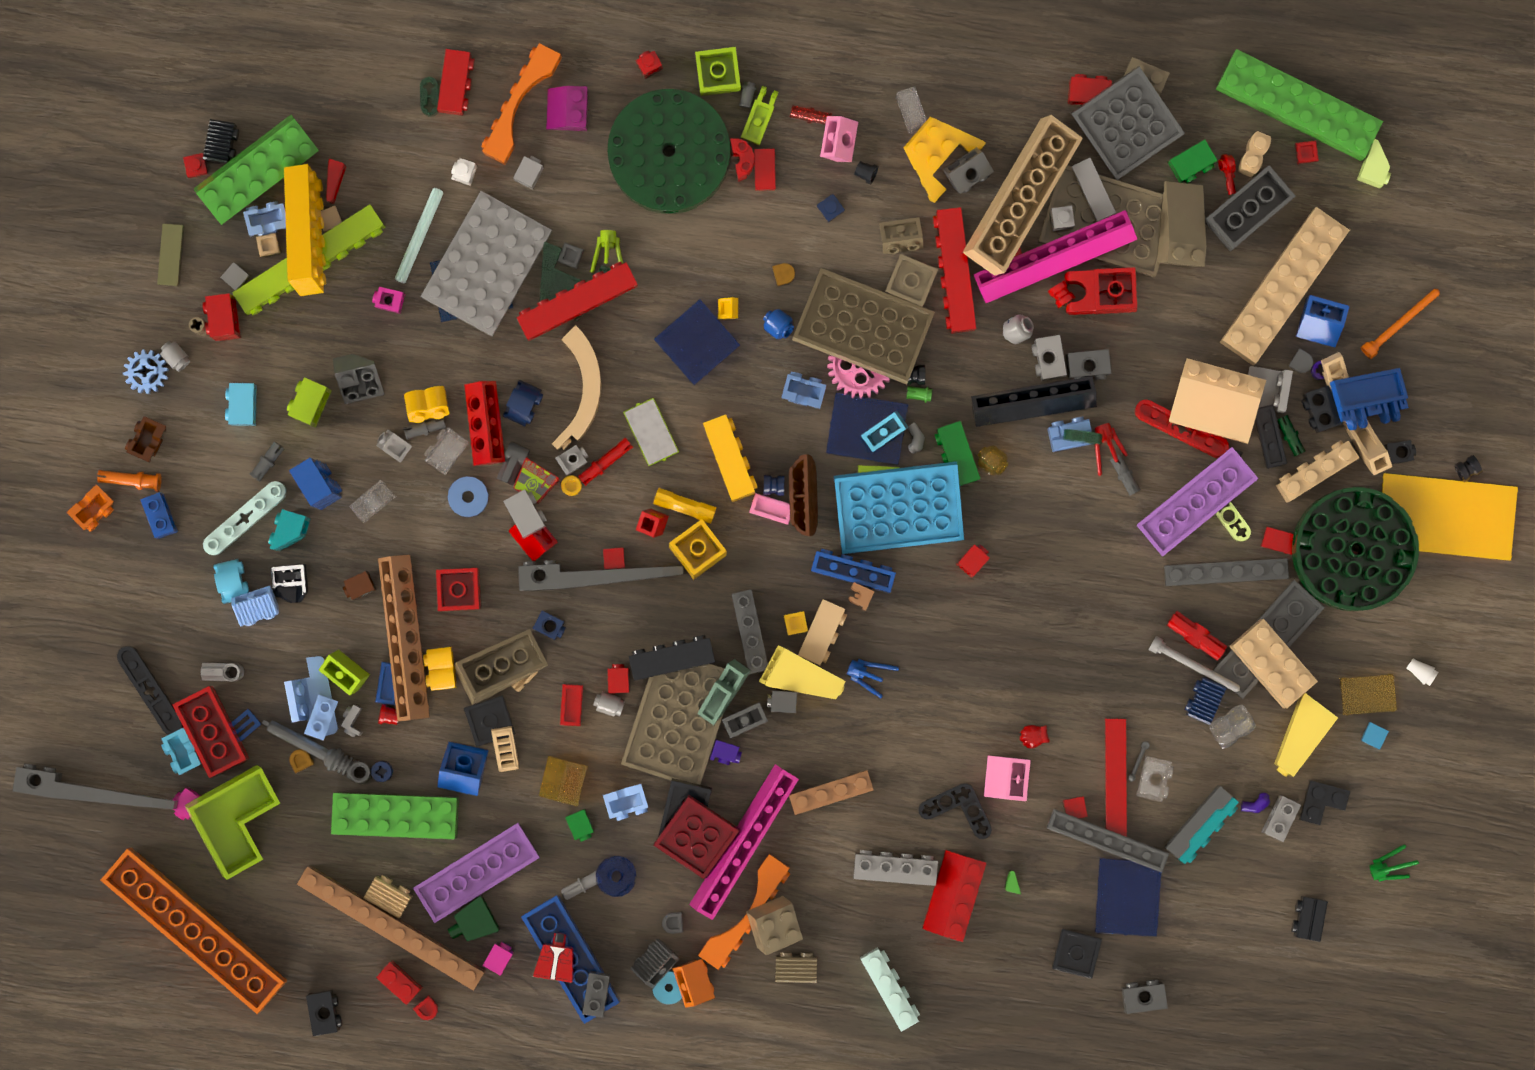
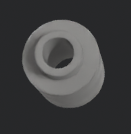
M168 341L161 347L162 352L160 355L172 369L180 372L190 363L189 356L176 341L172 343Z
M602 691L601 695H596L593 705L596 706V711L614 717L615 715H621L625 701L621 700V697Z

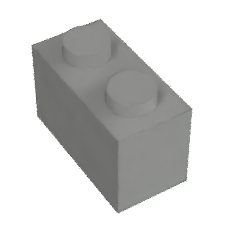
M523 490L503 501L523 538L546 527L544 522L547 519L542 510L537 511L534 505L537 501L532 492L528 493L526 490Z

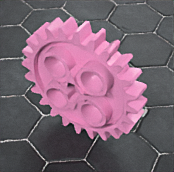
M828 356V360L833 362L827 364V368L833 369L828 375L830 377L835 376L832 384L839 383L837 390L844 388V395L850 391L852 392V398L855 397L856 393L859 394L860 399L863 398V393H866L870 398L871 391L878 394V387L885 389L883 382H890L888 377L868 369L864 370L862 367L857 369V365L850 363L852 367L849 370H843L840 365L847 361L834 356ZM866 371L874 375V378H871ZM860 375L864 376L866 382L858 384L855 378Z

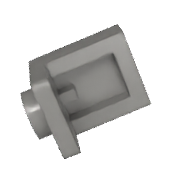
M353 704L352 707H347L343 714L345 720L341 725L345 728L344 732L352 737H355V735L361 736L363 733L353 727L363 709L356 704Z

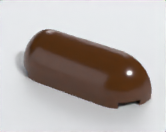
M809 454L799 456L789 469L790 521L792 526L804 536H813L818 525L817 472L815 462Z

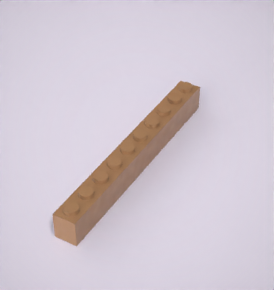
M311 865L306 868L297 883L298 886L473 991L486 970L401 919L365 900L361 895Z

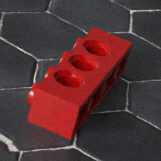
M479 381L464 384L473 465H491L505 462L496 381Z

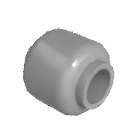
M1020 314L1006 320L1003 325L1004 338L1013 344H1019L1029 339L1034 329L1031 319Z

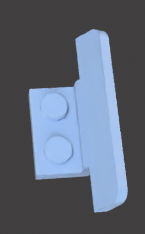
M321 656L306 658L309 678L284 682L292 722L308 720L310 718L318 695L332 699L328 678L319 671V668L325 661ZM335 712L326 736L337 732Z

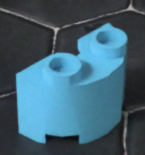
M238 559L214 564L213 567L216 572L214 578L218 593H221L223 604L230 603L231 598L249 593L247 581L243 582L241 574L245 573L242 561L239 562Z
M184 727L161 738L164 743L161 745L166 755L170 754L173 762L170 765L175 774L181 775L202 764Z

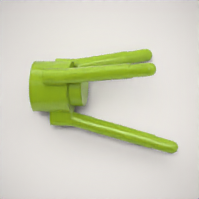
M600 231V237H597L591 273L595 271L601 245L602 248H605V264L608 263L609 249H613L614 245L618 262L623 264L620 238L616 237V231Z

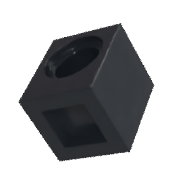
M1411 440L1383 445L1388 451L1391 464L1414 461L1416 448L1414 444H1411ZM1398 447H1402L1405 450L1403 458L1398 457L1396 454Z

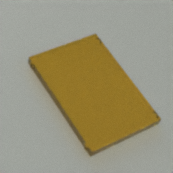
M1394 674L1340 679L1343 715L1397 711Z

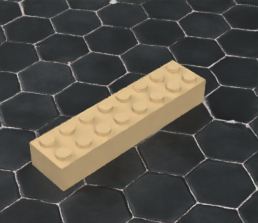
M1052 115L1041 118L963 253L994 276L1005 273L1083 138Z
M1315 207L1223 336L1220 343L1252 366L1255 365L1350 230L1318 207Z

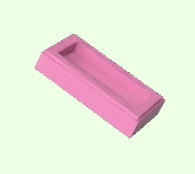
M755 493L749 513L788 525L790 521V504Z

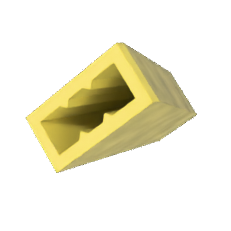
M779 645L759 682L768 687L837 699L842 694L846 682Z
M1306 693L1298 699L1274 763L1278 766L1277 771L1285 777L1288 775L1295 776L1338 719V717Z

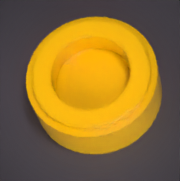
M570 475L562 480L561 488L566 495L575 496L581 491L582 483L578 477Z

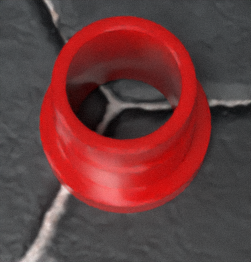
M382 704L378 724L397 725L396 709Z

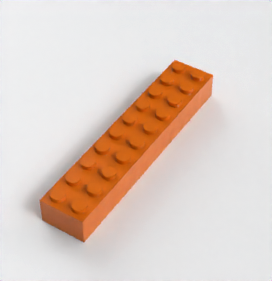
M132 847L126 849L100 880L256 1014L265 1008L288 981Z

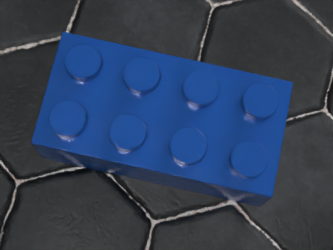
M310 457L289 470L310 506L323 510L342 498L340 494L342 489L337 481L330 478L329 475L332 472L326 463L324 464L318 461V459L315 460Z

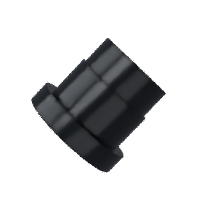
M860 161L854 175L866 180V183L871 185L877 175L879 166L875 164L872 166Z

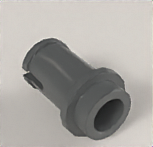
M744 82L741 85L743 89L740 107L752 108L754 91L757 90L755 83Z

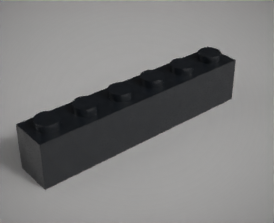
M1093 376L971 396L972 412L976 427L1097 407Z

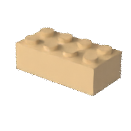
M1264 619L1258 620L1229 646L1282 708L1291 706L1318 682Z

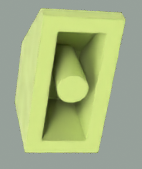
M1374 139L1364 159L1357 180L1381 188L1384 184L1387 185L1391 173L1388 172L1390 169L1388 160L1379 141Z

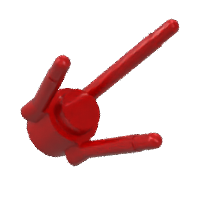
M1110 423L1094 428L1096 433L1093 434V438L1095 441L1099 476L1102 475L1099 440H1101V443H1108L1115 462L1119 460L1111 440H1115L1125 457L1128 455L1114 428H1111Z

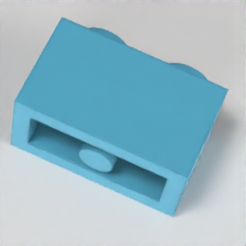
M229 383V388H226L225 393L226 400H229V408L225 409V420L228 421L229 425L256 426L257 385L254 383Z
M895 411L861 436L871 451L874 452L909 427L899 412Z

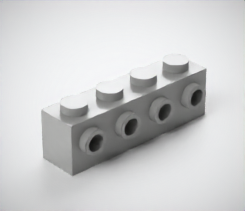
M860 850V854L855 853L853 878L936 886L938 861L933 860L934 856L921 855V859L913 858V854L901 853V857H895L892 852H880V855H872V851Z

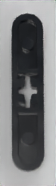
M130 646L121 648L118 651L117 660L162 730L169 735L183 728L173 705L138 651ZM145 681L149 687H155L153 693L157 700H155L150 694H145V692L147 691L146 685L144 684Z

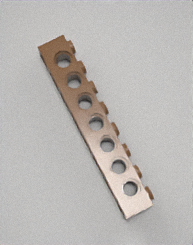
M410 555L378 558L397 722L430 718Z

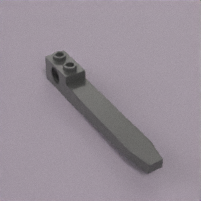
M556 560L544 561V565H535V561L523 562V566H518L520 591L567 589L684 575L683 566L561 572V565L556 564ZM543 570L546 577L543 581L535 579L536 571Z
M24 763V767H16L13 792L49 798L164 809H177L178 805L176 800L62 782V773L56 772V768L44 767L43 770L36 769L37 765ZM37 775L41 777L40 785H36L35 783V777Z

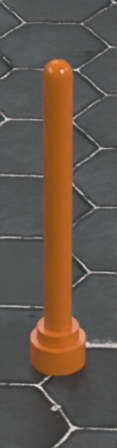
M1433 289L1376 340L1360 347L1362 352L1369 359L1374 358L1378 354L1379 347L1438 297L1440 291Z

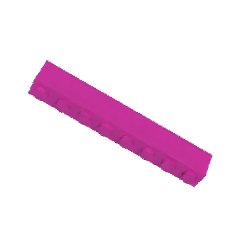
M1124 210L1014 257L1005 273L994 276L985 269L974 274V277L985 303H988L1137 240L1127 212Z
M776 764L774 765L737 826L740 829L738 834L704 879L689 905L697 912L711 920L714 919L799 779Z

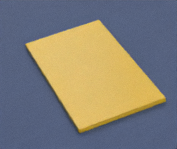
M1383 474L1382 493L1393 498L1410 516L1415 532L1418 535L1419 551L1511 561L1518 487Z

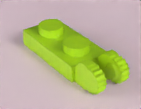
M762 86L757 100L755 99L741 135V139L759 146L779 93L774 90L769 104L762 102L767 92V87Z

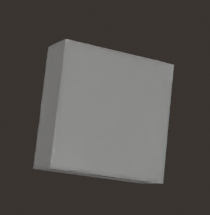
M233 262L220 278L236 291L250 276Z

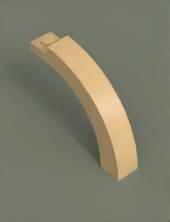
M576 325L561 340L572 351L578 361L583 379V394L576 416L552 443L558 451L561 448L565 450L572 443V440H570L572 436L579 442L586 434L596 416L601 398L602 383L598 360L588 339Z
M1340 352L1321 360L1324 370L1322 373L1330 390V382L1349 378L1343 356ZM1342 422L1359 455L1373 475L1392 467L1388 451L1376 436L1369 422L1366 428H1359L1357 425V429L1351 431L1348 429L1346 422Z

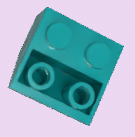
M283 509L281 513L278 512L274 523L277 527L275 533H271L268 544H271L270 549L281 551L304 539L311 518Z

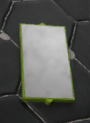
M654 398L641 404L637 403L635 407L623 412L648 466L660 461H666V458L679 453Z

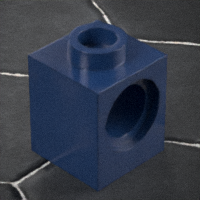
M541 611L533 629L556 640L557 637H562L566 627L563 626L564 621L545 611ZM549 620H553L556 623V629L553 632H548L545 629V624Z

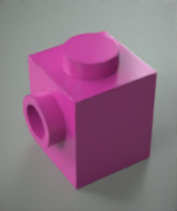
M186 787L182 793L178 792L173 800L178 801L177 809H173L175 810L174 814L182 820H185V818L187 820L191 819L184 805L201 795L190 787Z

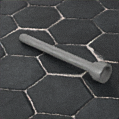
M1156 636L1149 648L1153 653L1156 654L1158 652L1161 654L1162 652L1234 692L1240 690V686L1237 683L1166 646V643L1163 642L1164 639Z

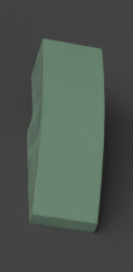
M735 659L730 661L719 680L714 683L697 714L712 725H715L751 670Z

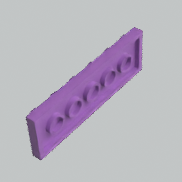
M1231 447L1140 521L1137 527L1163 557L1253 484L1258 477L1234 448Z
M517 823L413 889L433 922L436 923L540 857L520 824Z

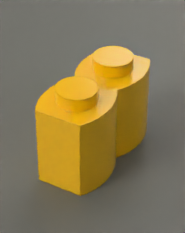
M434 386L425 390H413L404 394L409 422L421 423L429 418L441 419L450 414L444 386Z
M452 647L426 650L427 654L423 655L424 666H428L429 675H426L427 687H430L431 691L457 688Z

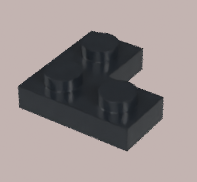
M1309 780L1299 820L1321 825L1325 806L1345 811L1350 791Z

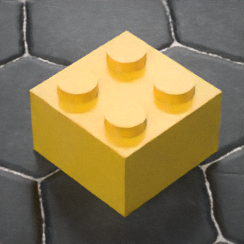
M703 519L669 543L670 550L693 580L727 555L726 549Z

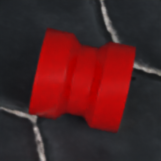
M1065 280L1048 290L1049 295L1056 300L1055 304L1058 309L1076 298L1073 292H1069Z

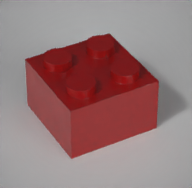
M230 293L205 296L206 302H203V311L208 317V322H205L206 334H210V337L215 341L241 338L236 298Z
M479 568L436 570L438 611L481 609Z

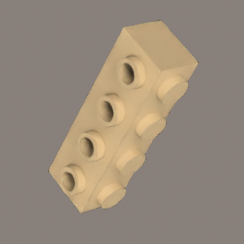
M1342 440L1331 446L1333 450L1325 453L1323 451L1314 457V462L1310 464L1305 462L1296 468L1298 472L1295 474L1287 473L1279 479L1280 483L1276 487L1286 503L1359 459L1350 442L1346 441L1343 443Z

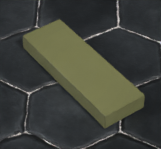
M162 224L158 285L179 287L183 225Z

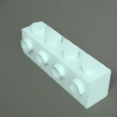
M877 947L861 956L862 963L900 1031L902 1032L918 1023L917 1017L920 1014L914 1004L910 1006L907 1000L910 996L904 986L900 988L897 982L900 978L895 969L890 970L887 962L890 960L885 951L880 952Z

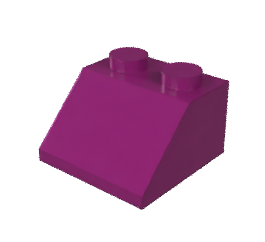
M563 86L548 89L547 130L587 131L589 94L587 86Z

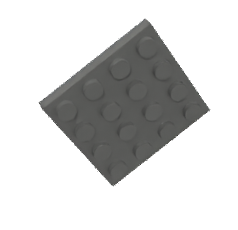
M1140 66L1071 112L1116 180L1185 134Z

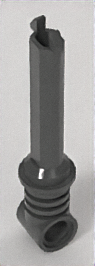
M263 720L262 724L268 727V732L323 760L327 771L338 770L337 773L340 774L342 772V776L347 775L346 778L357 784H365L369 781L371 777L369 767L358 760L353 761V757L349 759V755L344 756L345 753L342 752L341 748L328 750L273 720L270 723ZM358 768L366 770L363 778L355 777V771Z

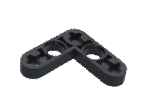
M959 784L923 801L919 805L918 812L924 819H932L957 806H961L977 838L986 839L991 834V825L974 789L969 784ZM962 787L970 789L969 797L960 796L958 797L960 802L956 803L955 797L951 792L955 790V794L961 792ZM945 795L950 796L952 799V804L949 807H943L940 803V799ZM937 799V805L941 811L937 812V808L931 810V815L923 814L924 805L927 804L931 807L935 805L932 801ZM972 805H976L979 808V814L976 817L968 815V808ZM983 816L984 820L980 822L982 826L988 827L985 831L986 834L977 833L979 826L977 823L973 825L971 821L978 820Z

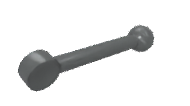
M1146 741L1142 742V749L1133 771L1128 775V780L1131 782L1135 781V774L1145 750L1150 746Z

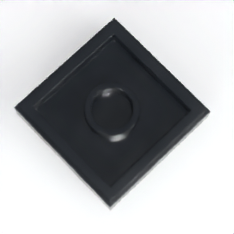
M503 695L464 708L476 747L493 742L491 729L512 726L513 735L516 734ZM509 735L499 736L497 738L503 739L509 737Z
M1062 928L1052 969L1092 979L1102 938Z

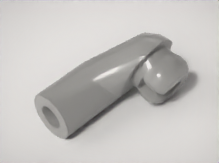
M914 422L907 428L913 436L912 443L908 445V449L911 453L916 454L923 449L925 437Z

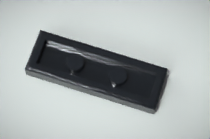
M1271 404L1259 407L1255 423L1266 468L1285 465L1287 460L1274 406Z

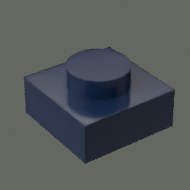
M834 194L817 204V208L828 223L845 211Z

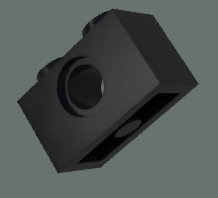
M333 989L306 995L313 1036L338 1032L340 1030L339 1027L342 1026L341 1015L337 1014L336 1006H339L337 994L333 993ZM322 1007L329 1009L330 1016L328 1018L320 1015Z

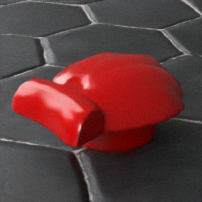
M1027 725L1020 732V741L1023 742V746L1029 749L1050 742L1047 734V725L1041 727Z

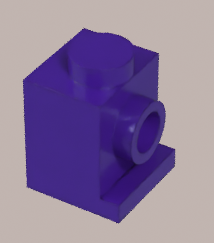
M716 740L710 760L714 761L715 757L719 758L718 762L730 765V762L739 764L742 752L739 751V746Z

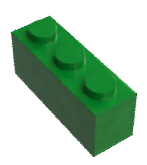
M961 421L938 428L936 430L937 434L934 436L937 445H941L944 451L941 454L943 463L957 462L959 487L980 480Z

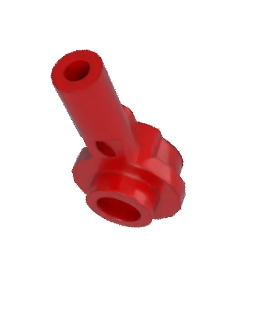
M1223 154L1218 161V166L1225 173L1228 195L1236 193L1234 184L1236 164L1232 155Z

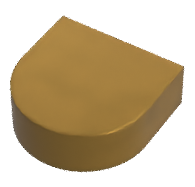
M782 263L772 266L778 287L793 281L795 271L790 264Z
M302 749L295 750L290 755V764L295 773L314 765L310 754Z

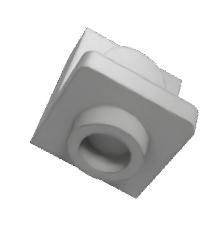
M390 430L383 432L379 436L378 444L376 445L400 463L412 447Z

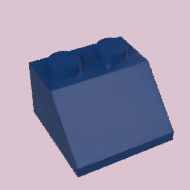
M448 742L439 771L437 787L478 796L489 750Z

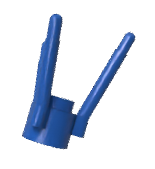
M858 659V662L852 660L847 675L851 676L850 680L857 682L877 697L882 698V694L861 679L864 676L882 682L883 679L866 672L867 667L864 666L896 671L899 670V667L867 662Z

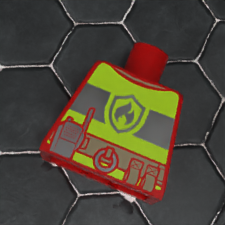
M525 458L513 488L518 492L526 490L528 493L532 492L537 504H539L560 479L533 461Z

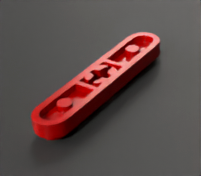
M1141 400L1135 407V415L1139 420L1214 458H1219L1229 450V443L1221 436L1189 427H1184L1187 432L1179 433L1177 426L1181 425L1169 422L1171 411L1150 400Z

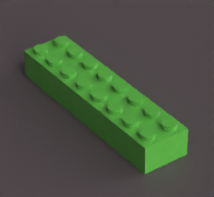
M1238 49L1234 51L1215 89L1359 161L1366 157L1383 123L1382 120Z

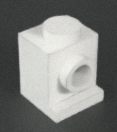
M459 158L453 165L451 179L471 186L477 165L474 162Z

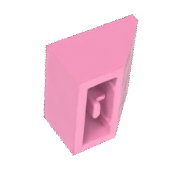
M988 756L984 796L1027 801L1030 760Z

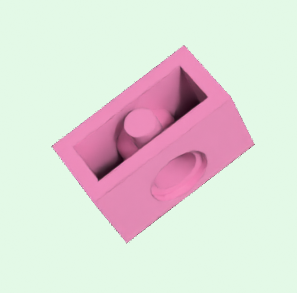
M827 116L820 157L836 162H852L858 122L842 116Z

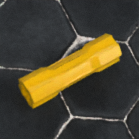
M658 488L653 502L654 505L692 516L698 520L703 519L704 522L709 524L712 523L717 507L676 495L661 488Z

